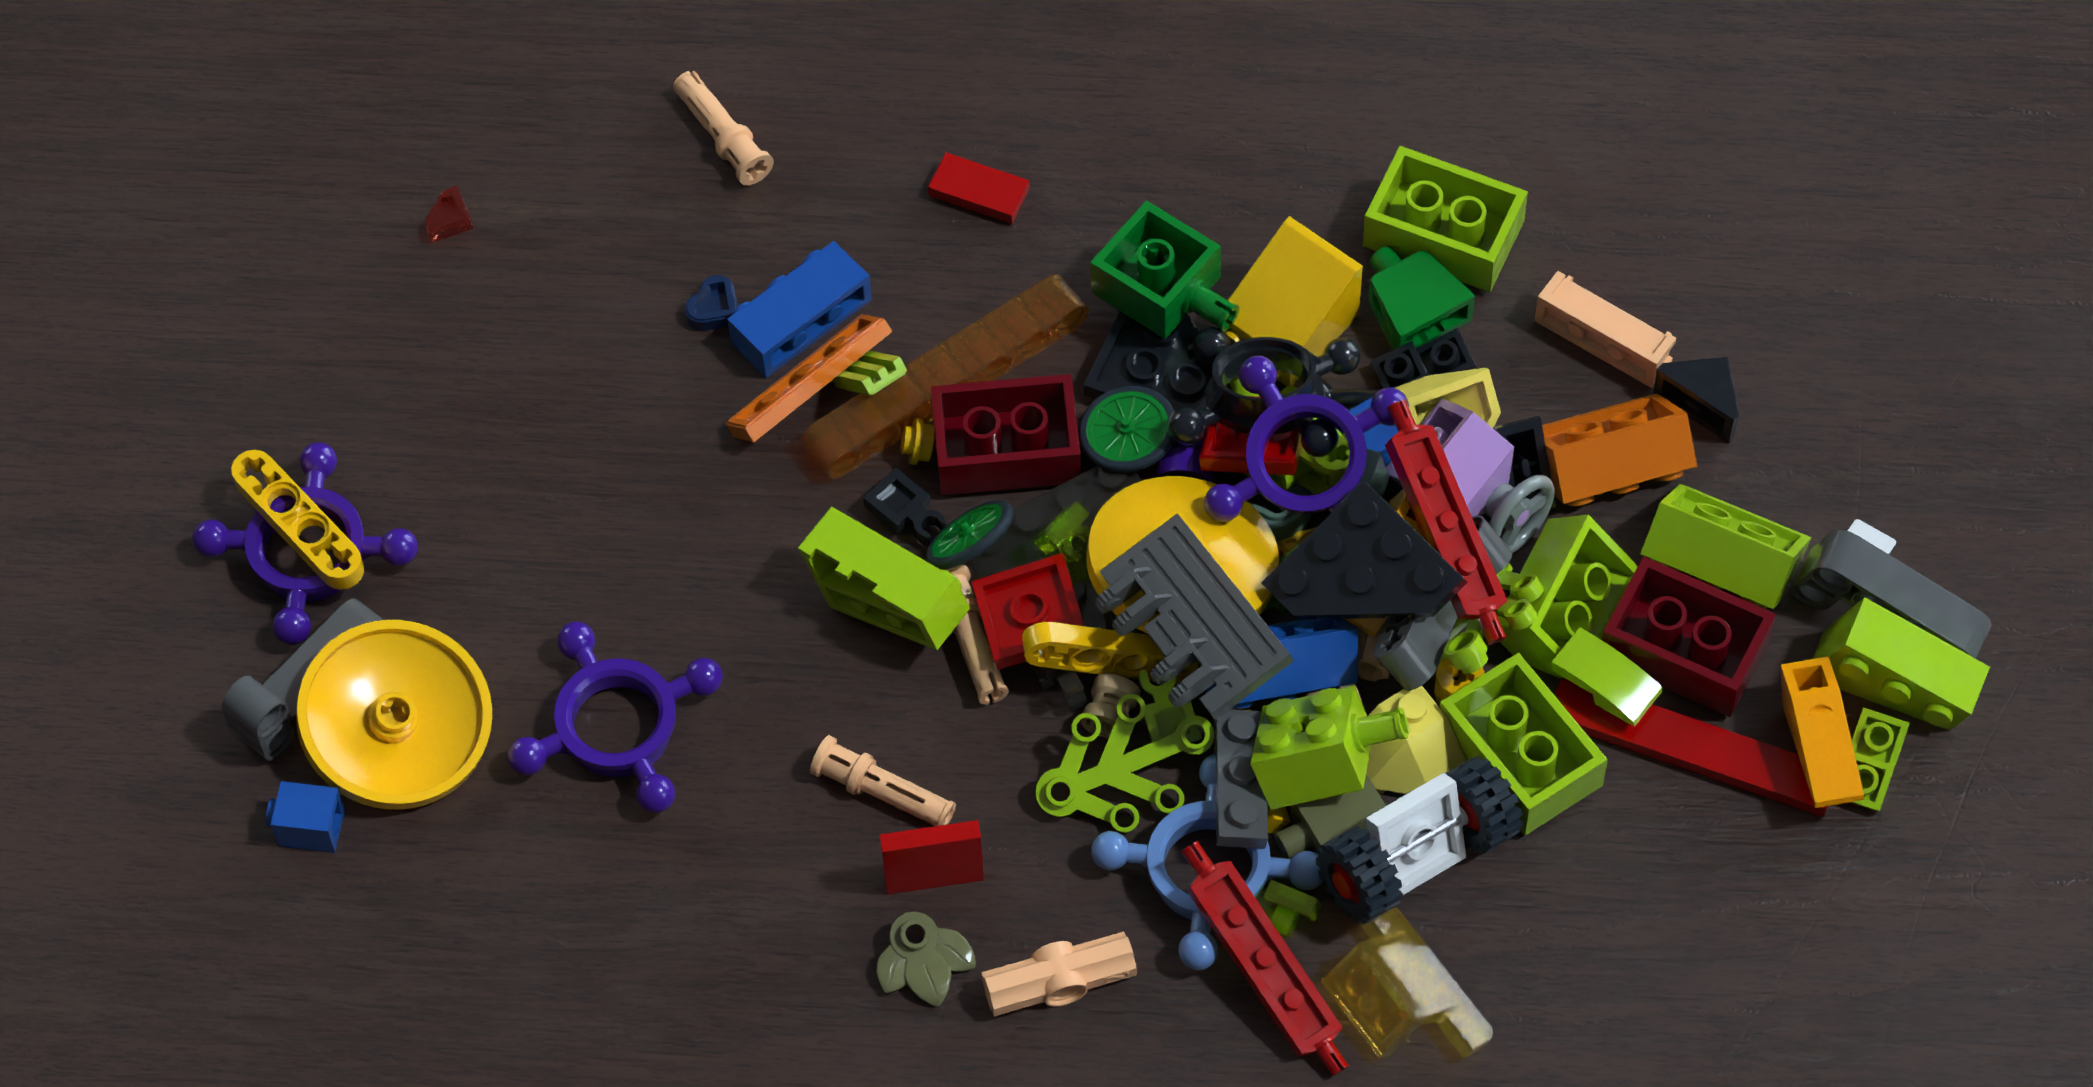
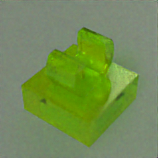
M1077 501L1064 508L1033 542L1046 555L1059 548L1066 561L1075 563L1082 556L1074 550L1072 539L1073 537H1080L1088 544L1091 528L1080 524L1090 513Z
M1270 880L1263 897L1269 904L1277 906L1271 922L1281 935L1291 938L1299 916L1315 922L1322 905L1317 898L1274 880Z

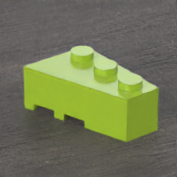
M832 506L798 547L830 608L932 649L938 650L970 610V606L961 590L962 584L956 576L946 570L933 566Z
M1865 597L1823 631L1812 658L1829 656L1841 691L1948 730L1953 729L1972 715L1990 666Z

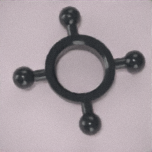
M1217 327L1203 328L1196 334L1193 340V350L1198 359L1205 363L1213 364L1212 377L1206 387L1207 406L1198 411L1190 407L1176 410L1169 418L1168 432L1171 438L1181 445L1195 444L1203 437L1207 427L1218 422L1232 430L1250 434L1254 423L1267 407L1261 398L1238 394L1228 389L1226 385L1230 380L1239 375L1242 363L1252 356L1268 358L1273 362L1276 370L1290 373L1304 383L1298 389L1282 395L1283 398L1300 394L1324 396V386L1320 376L1329 372L1337 375H1347L1353 372L1360 363V350L1352 340L1347 338H1336L1330 341L1325 347L1323 355L1319 357L1293 341L1275 337L1250 338L1230 345V340L1224 331ZM1308 417L1291 420L1273 433V435L1295 429L1301 434L1300 440L1304 450L1314 457L1328 456L1336 449L1339 441L1338 431L1332 424L1321 419L1313 420V418Z

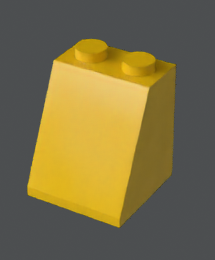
M1289 216L1228 300L1231 303L1237 304L1240 308L1238 316L1232 325L1227 321L1225 322L1229 325V329L1224 332L1230 340V345L1250 338L1275 337L1293 341L1317 357L1321 356L1327 344L1338 338L1359 316L1363 266ZM1277 370L1276 380L1285 386H1293L1299 380L1298 377L1290 373Z

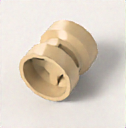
M1105 673L1095 677L1091 689L1093 701L1085 706L1083 713H1091L1099 719L1101 723L1099 737L1109 738L1118 716L1116 713L1118 701L1127 694L1140 696L1141 690L1133 681L1123 676ZM1127 700L1122 704V712L1126 717L1130 718L1128 715L1129 711L1136 708L1137 702L1135 700ZM1082 719L1081 724L1083 727L1094 734L1096 728L1093 721Z

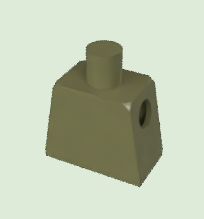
M1366 774L1363 790L1291 805L1290 817L1294 825L1275 833L1274 839L1281 855L1285 859H1291L1295 854L1309 850L1316 853L1321 845L1351 828L1360 827L1361 830L1366 829L1368 831L1366 818L1386 805Z

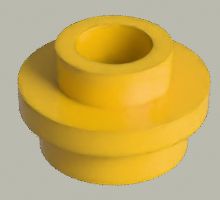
M914 418L912 427L904 426L901 438V454H908L909 464L917 465L918 461L929 462L934 442V425L924 424L922 418Z

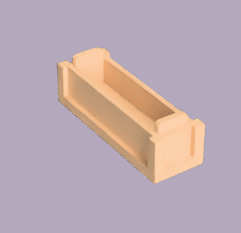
M1557 271L1538 295L1535 322L1653 388L1658 367L1662 363L1672 362L1673 357L1669 356L1671 348L1676 343V338L1672 336V333L1667 331L1664 334L1577 285L1573 282V277L1570 275L1565 278V274Z

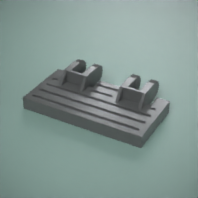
M1178 513L1100 571L1105 581L1109 584L1108 589L1099 594L1095 601V605L1101 613L1107 614L1112 612V610L1122 605L1140 590L1144 594L1143 597L1113 620L1112 627L1118 635L1129 634L1156 613L1160 614L1144 626L1146 633L1165 656L1164 660L1155 665V668L1150 673L1158 685H1163L1172 680L1173 677L1179 675L1196 661L1201 666L1169 692L1168 699L1176 708L1190 702L1191 699L1196 698L1215 684L1216 686L1199 699L1214 720H1216L1294 661L1291 654Z

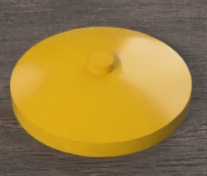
M1165 476L1134 483L1117 492L1101 507L1091 526L1086 551V562L1090 580L1099 595L1109 587L1100 571L1178 513L1260 615L1272 596V593L1261 582L1279 566L1278 546L1266 520L1249 502H1243L1241 512L1236 518L1228 522H1219L1212 519L1204 507L1206 493L1218 484L1192 477ZM1140 590L1122 605L1112 610V612L1119 616L1125 609L1143 597V592ZM1156 613L1137 629L1146 633L1144 626L1160 614Z
M373 621L341 633L325 645L314 657L302 679L296 706L297 733L305 756L313 769L330 787L339 788L340 794L353 801L375 808L396 810L416 808L433 803L449 795L473 773L483 756L491 732V696L486 680L477 663L460 644L446 634L427 625L411 621Z

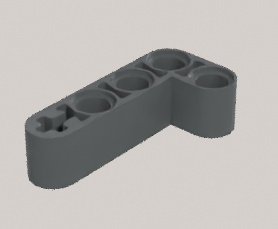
M1473 516V521L1496 574H1498L1509 563L1513 552L1483 516ZM1451 600L1434 617L1413 618L1412 615L1387 616L1374 648V655L1404 690L1410 691L1422 686L1435 673L1457 619Z
M1846 530L1830 532L1810 550L1791 589L1793 596L1800 603L1816 610L1829 609L1840 599L1853 607L1865 597L1975 659L1992 626L1988 616L1860 536Z
M352 598L342 604L263 685L251 676H244L238 679L229 688L222 702V710L230 732L266 760L272 761L278 758L298 738L296 725L297 699L302 679L314 657L325 645L341 633L364 623L384 619L359 600Z

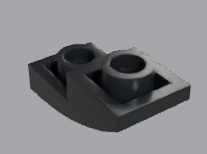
M1458 328L1418 348L1415 347L1413 341H1410L1370 361L1383 389L1395 388L1429 375L1478 369Z

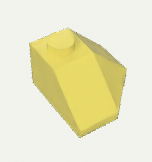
M1488 368L1429 375L1395 387L1405 394L1409 403V410L1416 425H1420L1441 398L1473 411L1492 428L1501 414Z
M1423 686L1410 691L1404 689L1378 704L1368 715L1402 708L1409 726L1407 739H1397L1371 745L1366 774L1379 794L1384 795L1385 791L1408 794L1440 774L1447 773L1467 761L1447 716Z

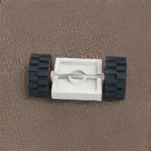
M1480 757L1471 758L1366 818L1368 831L1366 829L1361 830L1360 827H1354L1321 845L1316 852L1319 855L1316 858V865L1322 868L1318 873L1320 879L1327 882V885L1324 886L1328 894L1332 892L1335 897L1333 903L1337 908L1342 906L1343 914L1348 919L1353 917L1354 923L1367 924L1401 903L1399 900L1407 892L1465 859V845L1468 848L1473 846L1474 852L1486 853L1520 832L1519 829L1523 826V822L1519 819L1523 815L1521 808L1515 806V803L1519 801L1516 793L1511 794L1508 790L1511 784L1507 778L1502 781L1500 778L1501 771L1496 766L1491 769L1490 761L1487 759L1481 760Z

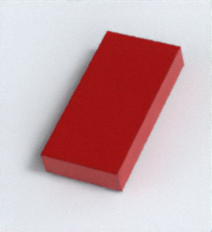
M947 152L928 186L930 197L1013 224L1030 190V183L1027 179Z

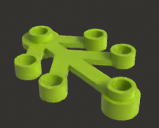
M1508 563L1496 575L1502 589L1512 591L1517 600L1507 598L1508 601L1496 611L1497 616L1504 617L1512 630L1518 631L1528 627L1536 620L1537 613L1531 602L1541 596L1544 588L1534 573L1525 575L1512 572L1511 564ZM1457 617L1448 642L1444 647L1440 662L1448 657L1453 667L1458 670L1461 669L1464 674L1473 673L1487 663L1488 656L1486 653L1488 647L1483 641L1484 633L1478 619L1459 620Z
M1127 694L1117 703L1116 713L1118 716L1098 766L1079 774L1078 772L1088 744L1099 736L1101 723L1091 713H1082L1073 720L1071 725L1073 735L1060 768L1045 772L1037 783V802L1046 813L1053 816H1067L1079 810L1109 822L1118 832H1130L1139 823V813L1133 805L1121 803L1115 806L1087 793V791L1107 784L1154 803L1158 810L1169 814L1183 806L1184 794L1182 790L1174 784L1159 785L1132 774V772L1181 751L1189 755L1204 753L1211 747L1214 741V729L1211 723L1204 717L1189 716L1177 725L1175 733L1123 755L1135 724L1144 717L1146 712L1145 702L1140 696ZM1135 700L1138 702L1140 713L1137 717L1128 718L1123 714L1122 704L1125 701ZM1090 719L1093 721L1096 729L1092 736L1083 737L1078 733L1077 724L1080 720ZM1190 726H1199L1203 730L1204 739L1201 743L1192 744L1187 740L1186 731ZM1061 782L1068 786L1070 794L1065 801H1056L1051 796V788L1054 784ZM1169 789L1177 793L1178 803L1174 808H1166L1161 804L1160 795L1164 790ZM1128 809L1132 812L1134 819L1129 827H1120L1116 823L1115 814L1118 810Z

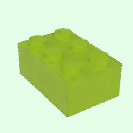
M1399 146L1365 214L1363 246L1375 251L1385 246H1391L1401 260L1418 251H1427L1460 282L1491 292L1524 223L1528 191Z
M1519 652L1440 701V708L1447 716L1466 760L1474 757H1480L1481 760L1487 759L1490 761L1491 769L1496 766L1501 771L1500 778L1502 781L1507 778L1511 784L1508 790L1511 794L1516 793L1519 800L1515 803V806L1522 810L1523 816L1519 819L1523 822L1520 831L1524 836L1603 786L1608 759Z

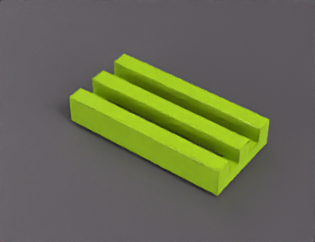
M869 350L860 357L862 361H855L847 368V371H843L832 381L836 388L872 396L905 375V372L908 370L899 356Z

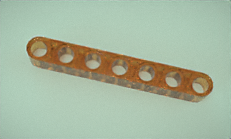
M1061 275L1048 276L905 365L908 370L905 372V375L874 395L861 393L817 420L805 431L801 443L829 478H840L899 442L902 438L904 426L912 427L914 418H922L924 424L934 420L931 386L995 381L1080 327L1089 314V308Z

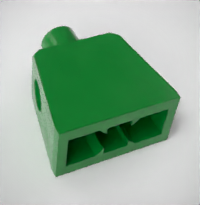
M1385 246L1371 256L1369 264L1377 274L1373 275L1369 281L1368 301L1392 350L1410 341H1413L1415 347L1418 348L1472 321L1475 296L1427 251H1418L1401 260L1391 246Z

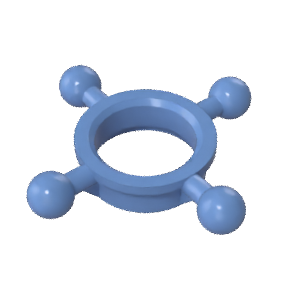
M1215 754L1204 759L1199 769L1200 780L1207 788L1206 801L1190 803L1169 813L1153 831L1148 845L1128 843L1127 839L1120 833L1107 831L1098 835L1091 846L1093 861L1104 870H1117L1124 866L1126 862L1138 863L1147 867L1151 882L1163 901L1177 914L1192 920L1191 931L1181 939L1178 953L1183 964L1193 970H1204L1210 967L1217 958L1218 945L1213 936L1210 935V925L1190 895L1180 890L1171 881L1165 868V859L1171 847L1181 837L1198 830H1216ZM1268 841L1265 849L1246 848L1252 861V869L1245 883L1255 898L1264 887L1266 881L1275 877L1289 879L1295 887L1301 890H1313L1324 881L1320 879L1318 873L1322 868L1316 865V858L1319 855L1315 852L1302 851L1295 854L1291 859L1270 857Z

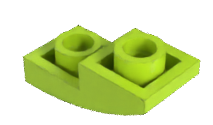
M1581 627L1578 628L1552 660L1553 672L1592 693L1595 705L1634 727L1662 693V686L1639 666L1609 644Z
M1863 707L1852 738V745L1864 792V800L1849 803L1880 812L1910 725L1909 722Z

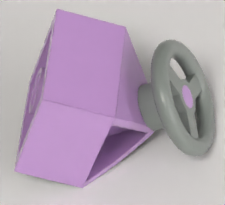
M1441 398L1420 425H1431L1434 427L1471 516L1481 514L1489 516L1491 518L1489 525L1499 536L1504 527L1506 531L1502 540L1514 553L1536 534L1545 521L1554 499L1555 490L1553 482L1547 476L1534 475L1519 483L1515 488L1509 485L1514 446L1473 411ZM1391 461L1386 470H1389V477L1402 487ZM1540 489V493L1531 500L1526 498L1531 492Z

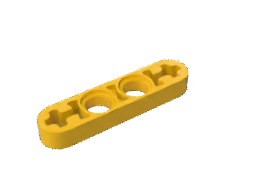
M248 450L236 457L231 466L235 486L240 494L327 585L339 590L355 586L362 579L364 564L361 554L353 542L268 454L260 450ZM253 469L257 473L262 471L267 486L262 489L261 483L254 476L250 475L247 477L246 472ZM287 495L296 499L294 507L287 512L278 513L270 509L271 503L279 496ZM309 526H319L325 530L324 536L315 543H305L299 539L300 533ZM332 549L339 561L342 563L349 562L350 567L346 570L340 567L334 568L331 558L327 553Z
M1041 622L1028 627L1021 636L1026 661L1038 667L1092 674H1116L1131 679H1138L1139 672L1146 670L1149 681H1154L1150 673L1155 668V665L1165 658L1153 640L1146 634L1130 632L1120 636L1115 630L1056 622ZM1197 661L1176 676V683H1180L1198 669Z

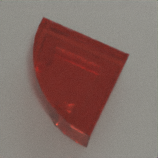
M455 185L441 193L438 197L439 201L434 205L426 220L430 243L474 229L472 219L458 186Z

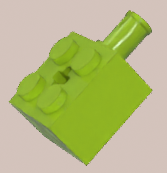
M1355 686L1341 689L1327 688L1314 695L1292 700L1288 698L1279 699L1270 705L1262 707L1250 764L1271 810L1360 791L1364 788L1371 745L1397 739H1407L1409 734L1408 721L1402 708L1367 716Z

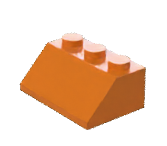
M1658 393L1542 425L1551 480L1555 490L1554 497L1563 504L1567 503L1569 506L1588 504L1595 500L1594 495L1608 491L1616 494L1631 492L1639 488L1640 482L1656 479L1657 481L1674 480L1683 476V470L1698 467L1687 413Z

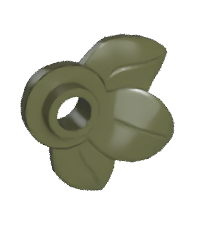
M911 911L900 915L893 922L889 932L890 945L880 955L876 973L884 993L894 992L907 984L919 999L934 1007H939L948 993L951 971H970L976 967V960L972 947L958 931L938 928L933 919L922 912ZM912 927L920 929L924 936L923 941L917 944L909 942L905 935L906 930Z

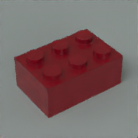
M1072 374L931 386L941 496L1081 483V457Z
M1643 556L1603 631L1602 641L1630 659L1663 688L1731 718L1770 643L1776 614Z

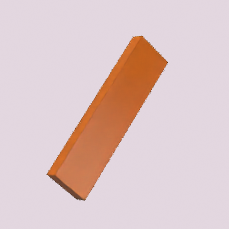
M860 314L727 420L725 425L732 436L753 443L892 333L888 323L884 318Z

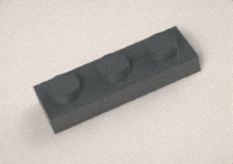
M1230 709L1214 720L1216 846L1266 848L1268 841L1267 800L1250 764L1262 711Z

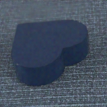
M713 275L702 282L699 293L691 296L685 304V316L689 326L698 331L728 327L727 319L731 317L733 311L738 307L732 281L722 275Z

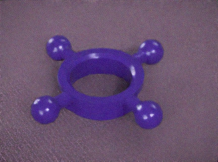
M1252 356L1246 359L1239 370L1240 383L1247 391L1259 394L1267 407L1254 423L1247 440L1246 461L1250 477L1234 486L1218 484L1209 489L1204 499V507L1207 514L1219 522L1231 521L1241 512L1243 502L1259 493L1274 505L1291 512L1317 513L1329 510L1332 513L1356 489L1363 476L1367 460L1366 441L1363 433L1378 424L1394 426L1395 424L1388 406L1397 401L1407 400L1405 394L1396 388L1381 389L1373 396L1369 408L1353 416L1343 405L1324 396L1300 394L1283 398L1275 385L1277 370L1273 362L1263 356ZM1298 418H1317L1329 422L1343 435L1350 451L1349 464L1341 480L1331 489L1317 495L1300 496L1283 490L1270 478L1264 465L1265 448L1270 437L1279 427Z
M321 442L311 443L306 446L299 458L301 470L306 475L305 487L300 488L331 520L338 523L345 530L347 537L358 548L362 561L371 555L383 556L388 563L395 566H403L412 562L418 553L416 537L410 531L403 528L392 529L383 537L364 536L361 519L353 505L341 495L324 489L325 478L329 477L337 466L335 451L329 445ZM287 495L279 496L271 503L270 509L278 513L287 512L294 507L296 499ZM258 511L252 516L246 530H228L222 522L213 519L205 520L198 524L194 529L192 541L195 549L200 554L206 557H217L227 549L244 550L250 567L256 576L274 593L286 598L285 608L279 611L273 620V632L276 638L287 645H297L306 640L311 631V620L304 611L305 603L328 598L341 590L330 587L318 575L297 578L284 575L275 570L266 560V548L276 530ZM338 560L333 567H340L346 570L350 565L349 562L342 563Z
M578 621L564 625L558 633V648L564 656L576 660L580 670L565 683L558 695L554 711L557 732L541 740L533 737H522L514 741L508 751V762L511 768L521 775H533L544 767L548 757L557 753L570 754L587 770L599 775L623 777L635 774L639 781L636 796L640 806L651 813L666 811L675 800V787L670 779L657 774L652 764L661 757L673 733L676 721L675 703L681 697L690 693L698 696H709L715 693L723 681V673L720 666L712 659L698 658L687 666L683 676L667 683L657 671L638 661L622 658L598 661L593 653L596 642L593 630L587 624ZM614 687H628L647 695L658 708L659 717L653 733L638 747L620 753H605L589 747L576 734L574 730L576 715L582 704L595 693Z

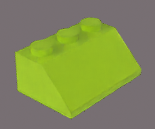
M1679 484L1660 502L1640 554L1676 571L1680 570L1695 576V579L1722 590L1723 588L1738 594L1740 599L1758 607L1774 609L1783 599L1812 537Z
M1589 514L1548 519L1520 572L1522 575L1534 573L1544 588L1541 596L1531 602L1537 613V618L1528 627L1514 631L1504 617L1498 616L1504 633L1507 635V638L1500 641V643L1512 655L1519 652L1531 667L1562 679V676L1553 672L1552 660L1579 627L1602 640L1603 631L1638 566ZM1511 591L1507 598L1517 600Z

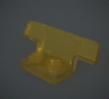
M1397 906L1367 924L1363 925L1360 923L1359 925L1370 939L1358 943L1320 981L1379 1058L1389 1057L1422 1024L1436 1022L1464 1059L1486 1047L1493 1035L1491 1026Z

